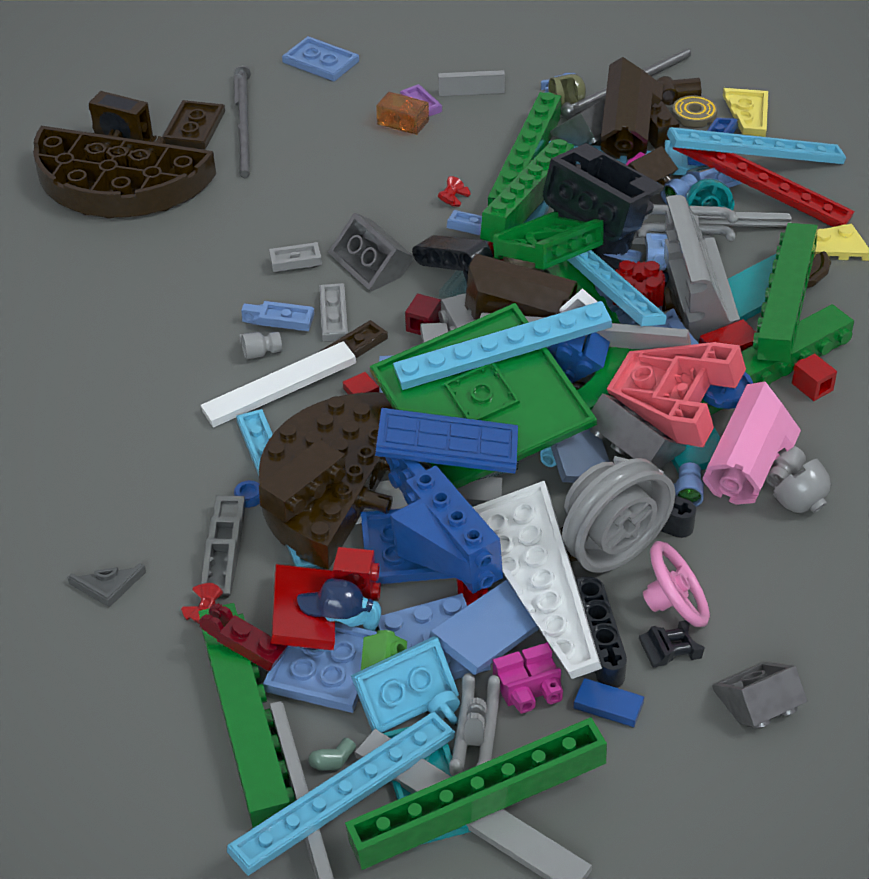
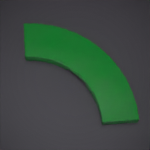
M609 347L604 367L596 371L590 381L577 390L590 410H592L602 393L613 397L608 393L607 387L629 353V348Z

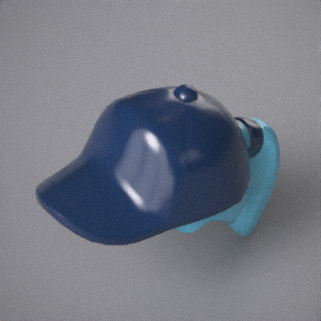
M331 578L323 584L319 592L303 593L297 596L299 608L305 614L314 617H325L328 621H339L349 627L363 624L364 629L375 631L381 618L380 604L371 599L364 598L361 590L347 580Z

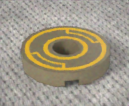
M697 95L685 96L674 102L672 115L680 120V124L684 126L699 128L707 126L708 122L713 123L717 117L718 109L717 105L706 97Z

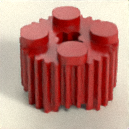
M629 260L619 263L616 272L657 308L663 306L665 274L660 270L659 263L655 261H647L646 263L638 261L635 263Z

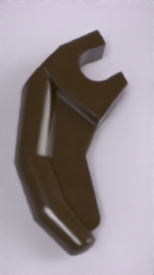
M822 251L815 255L807 288L815 286L828 275L831 261L827 252Z

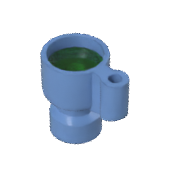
M686 174L680 179H673L664 186V190L660 192V195L667 204L666 197L673 195L686 197L687 191L698 181L694 175Z
M688 462L682 464L679 468V479L674 483L675 496L691 501L695 507L699 506L704 499V484L701 480L700 466Z

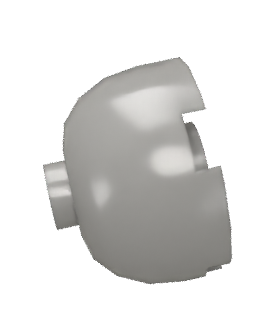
M813 459L803 465L806 471L803 469L795 475L790 474L774 489L775 493L773 495L783 507L793 513H804L808 510L816 513L827 504L825 497L831 489L830 476L820 461Z

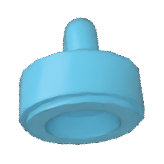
M444 691L431 699L427 709L429 713L434 711L441 719L447 717L451 724H456L458 719L454 712L459 708L460 700L453 691Z

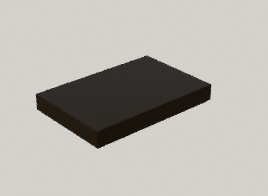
M182 100L162 138L169 145L206 150L225 113V105Z

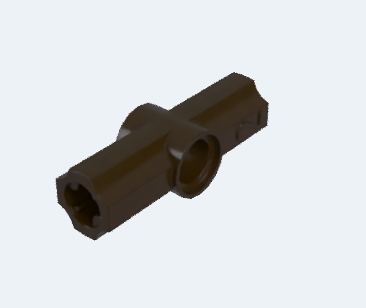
M663 76L657 80L663 85L661 101L664 105H672L676 100L685 96H701L702 93L700 78L673 80L669 76Z

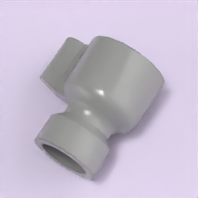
M260 332L239 334L240 344H242L246 360L262 358L267 351L271 353L282 352L279 332H271L267 336H263Z
M794 446L789 451L783 448L778 452L780 456L774 460L766 477L767 483L773 488H776L790 474L795 475L799 472L805 463L806 456L798 447Z

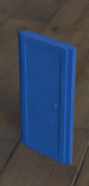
M381 408L375 456L515 474L518 425Z

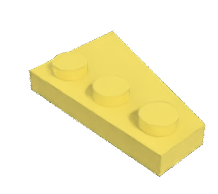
M723 88V97L733 117L738 119V127L742 135L766 137L768 91Z
M852 224L817 230L815 255L825 251L828 256H838L839 260H848L849 256L861 257L862 261H869V247Z

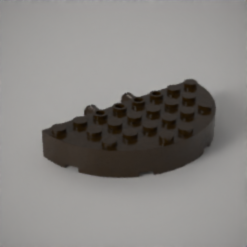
M41 125L33 142L36 169L44 191L57 203L84 215L111 219L114 217H133L167 211L169 208L198 194L216 175L213 151L166 144L161 136L157 138V135L153 136L149 142L123 138L122 133L119 130L114 131V129L110 130L108 135Z
M369 392L334 396L313 404L285 421L274 432L263 450L259 465V485L319 439L345 454L346 476L341 482L334 484L324 492L319 499L311 502L299 515H295L285 523L262 508L268 527L280 543L284 546L288 545L295 550L296 555L301 559L323 569H330L336 558L338 547L344 545L361 516V512L365 508L377 510L384 514H388L391 509L393 497L374 492L386 471H390L386 458L375 456L381 408L393 409L384 393Z

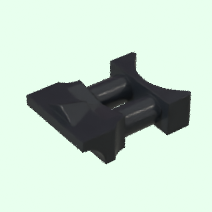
M686 620L679 621L677 629L666 631L664 627L651 626L646 633L639 635L641 645L652 667L667 665L670 661H673L674 657L688 654L691 660L702 658L705 647L696 643L688 633L690 623ZM680 640L682 641V643H678V644H672V643H671V642H674V641H680Z

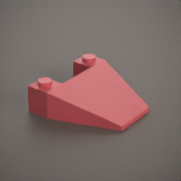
M712 342L629 351L607 387V391L676 443L704 447L714 426L708 405L700 403L710 385L736 388L746 367L740 345Z

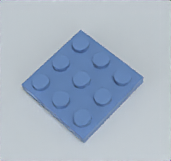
M463 594L454 595L381 615L377 628L378 630L395 632L396 636L407 641L408 649L429 639L431 630L467 607ZM443 650L454 680L463 678L466 673H471ZM491 664L481 672L491 670Z
M335 622L334 650L287 645L284 655L272 670L268 672L263 682L265 692L353 713L359 696L351 675L361 671L363 637L377 634V632L358 627H349Z

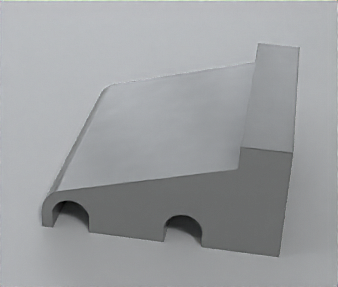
M673 195L666 197L669 209L666 210L665 231L668 239H665L664 260L683 325L689 330L694 339H699L701 335L740 321L715 238L704 239L686 198L682 195Z

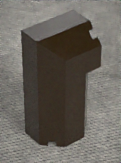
M624 57L609 65L601 133V150L614 159H620V156H627V160H629L639 152L647 153L650 116L654 112L651 108L655 103L659 105L661 102L663 85Z
M475 254L469 265L465 307L467 310L471 309V315L475 320L480 318L481 313H493L516 303L524 316L546 318L560 313L559 309L577 294L578 283L574 280Z

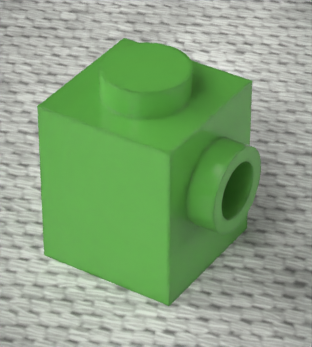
M379 630L377 634L363 637L361 670L406 650L407 641L396 636L395 632L390 630Z

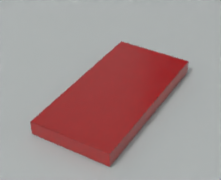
M276 564L274 572L272 644L334 650L335 621H328L325 617L309 616L301 611L297 603V596L299 594L319 592L323 584L328 579L333 578V571Z

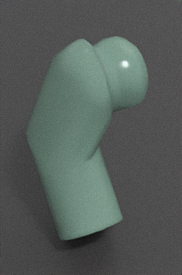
M343 738L336 749H319L310 753L309 764L312 768L320 771L339 770L356 749V745L351 739Z

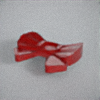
M449 176L447 187L444 191L438 193V198L453 207H460L461 202L456 198V193L469 197L471 193L468 187H464V183L459 178Z
M204 583L193 587L192 590L201 598L199 606H183L181 608L187 620L191 618L199 623L198 611L209 609L215 604V600L223 593V590L216 584Z

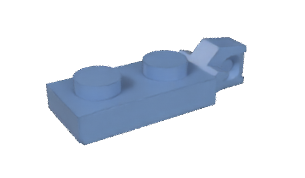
M264 301L261 305L244 304L241 310L242 322L302 331L310 330L314 317L313 307Z

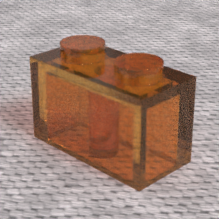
M388 92L376 105L378 125L418 135L429 122V102Z

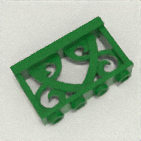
M551 212L495 234L493 242L494 258L500 260L504 256L535 263V268L545 270L603 245V220L594 219L589 222L558 217L557 212Z

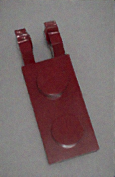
M219 603L213 604L209 609V614L203 615L199 620V627L204 632L206 631L207 634L216 638L219 643L267 671L272 670L287 649V645L272 644L270 635L236 615L233 616L229 608Z

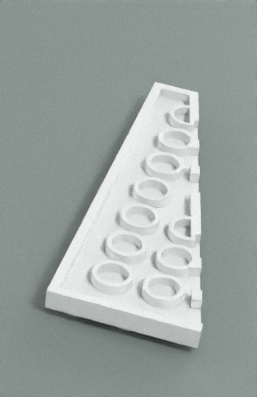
M545 481L474 506L475 511L500 538L504 576L571 679L602 669Z

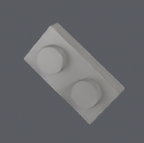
M318 242L269 249L273 272L322 265Z

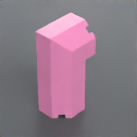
M766 382L747 384L702 479L713 495L720 498L723 494L730 497L729 502L735 505L755 503L774 460L780 456L778 452L783 448L786 451L793 448L801 432L796 422Z

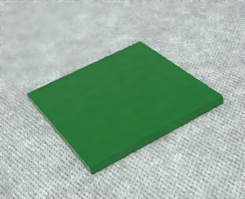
M516 303L370 366L371 374L395 410L518 425L517 461L597 425V418L547 347L402 390L394 371V362L529 323ZM427 463L430 468L436 465L456 489L495 472Z

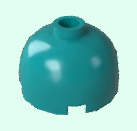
M707 178L699 180L690 187L685 197L689 206L725 207L731 210L735 206L730 189L717 179Z

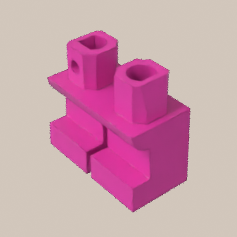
M548 642L522 650V656L518 651L493 659V675L498 676L500 679V693L507 706L514 705L523 714L535 708L536 697L544 696L549 704L562 700L561 669L557 668L553 661L552 650Z

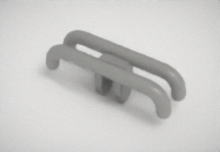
M654 205L653 212L648 215H666V210L669 209L668 205ZM690 206L702 234H719L725 236L728 241L735 240L736 235L733 229L718 224H699L698 216H716L727 218L733 224L738 220L733 210L725 207ZM645 223L637 231V236L644 238L649 232L666 233L665 223Z
M466 673L462 678V696L452 760L449 763L451 776L463 772L467 745L480 746L479 759L476 766L492 760L500 695V679L496 675L488 678L486 702L481 698H474V675Z

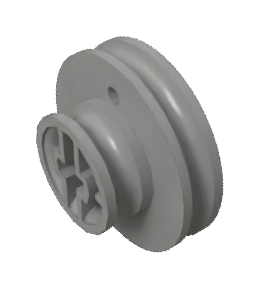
M642 458L629 459L618 464L602 462L592 466L581 474L566 495L564 508L567 517L562 530V540L566 550L573 557L577 558L578 562L586 570L591 572H607L626 564L639 555L656 538L667 522L675 502L673 482L665 474L661 473L652 462Z

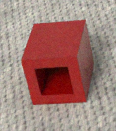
M813 354L799 360L795 364L792 384L811 400L816 401L834 390L837 370L819 356Z

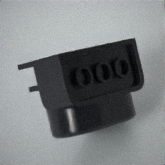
M585 143L551 158L543 189V199L549 207L554 209L553 212L558 213V217L589 222L594 219L603 220V245L592 249V251L602 255H617L621 253L622 256L631 249L635 233L642 227L645 216L653 212L654 204L650 201V197L663 191L664 186Z

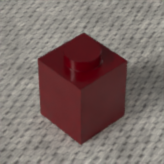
M417 293L405 311L406 331L421 335V324L439 323L441 299Z

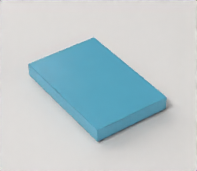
M435 636L351 675L371 730L376 729L381 733L428 711L427 707L431 699L441 692L453 691L456 696H459L438 637Z

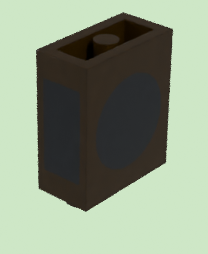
M100 91L89 102L92 128L95 134L108 135L110 130L114 129V131L119 130L123 138L151 141L153 132L148 102Z

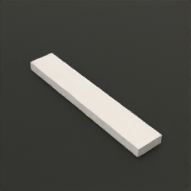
M344 341L202 404V412L214 428L236 418L237 415L247 413L356 364V357Z

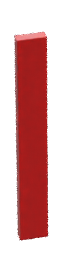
M673 147L674 150L711 168H715L717 171L832 227L847 225L855 212L735 153Z

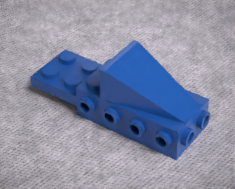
M385 457L390 466L389 481L395 489L399 488L408 504L390 514L395 551L398 557L459 579L472 594L481 589L488 588L494 582L502 579L500 538L440 469L435 465L425 470L418 461Z

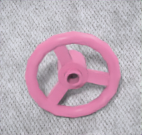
M656 541L650 549V558L657 580L647 586L648 589L643 591L647 605L654 612L658 610L665 611L673 606L683 619L694 627H705L708 624L710 612L704 592L696 576L686 561L672 546L666 542ZM663 555L677 569L676 572H669L664 564ZM688 590L692 592L697 602V610L687 598L689 596Z

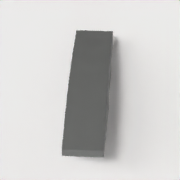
M216 495L214 516H211L209 538H206L201 584L213 583L218 585L223 590L221 596H231L243 529L246 504L244 496Z

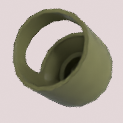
M577 74L552 77L549 80V92L562 96L561 107L566 102L572 105L585 98V83Z

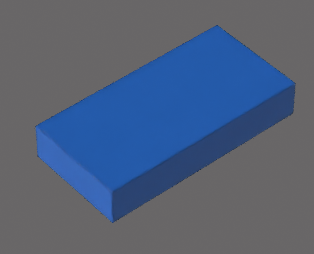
M584 678L574 700V709L635 727L644 704V696Z

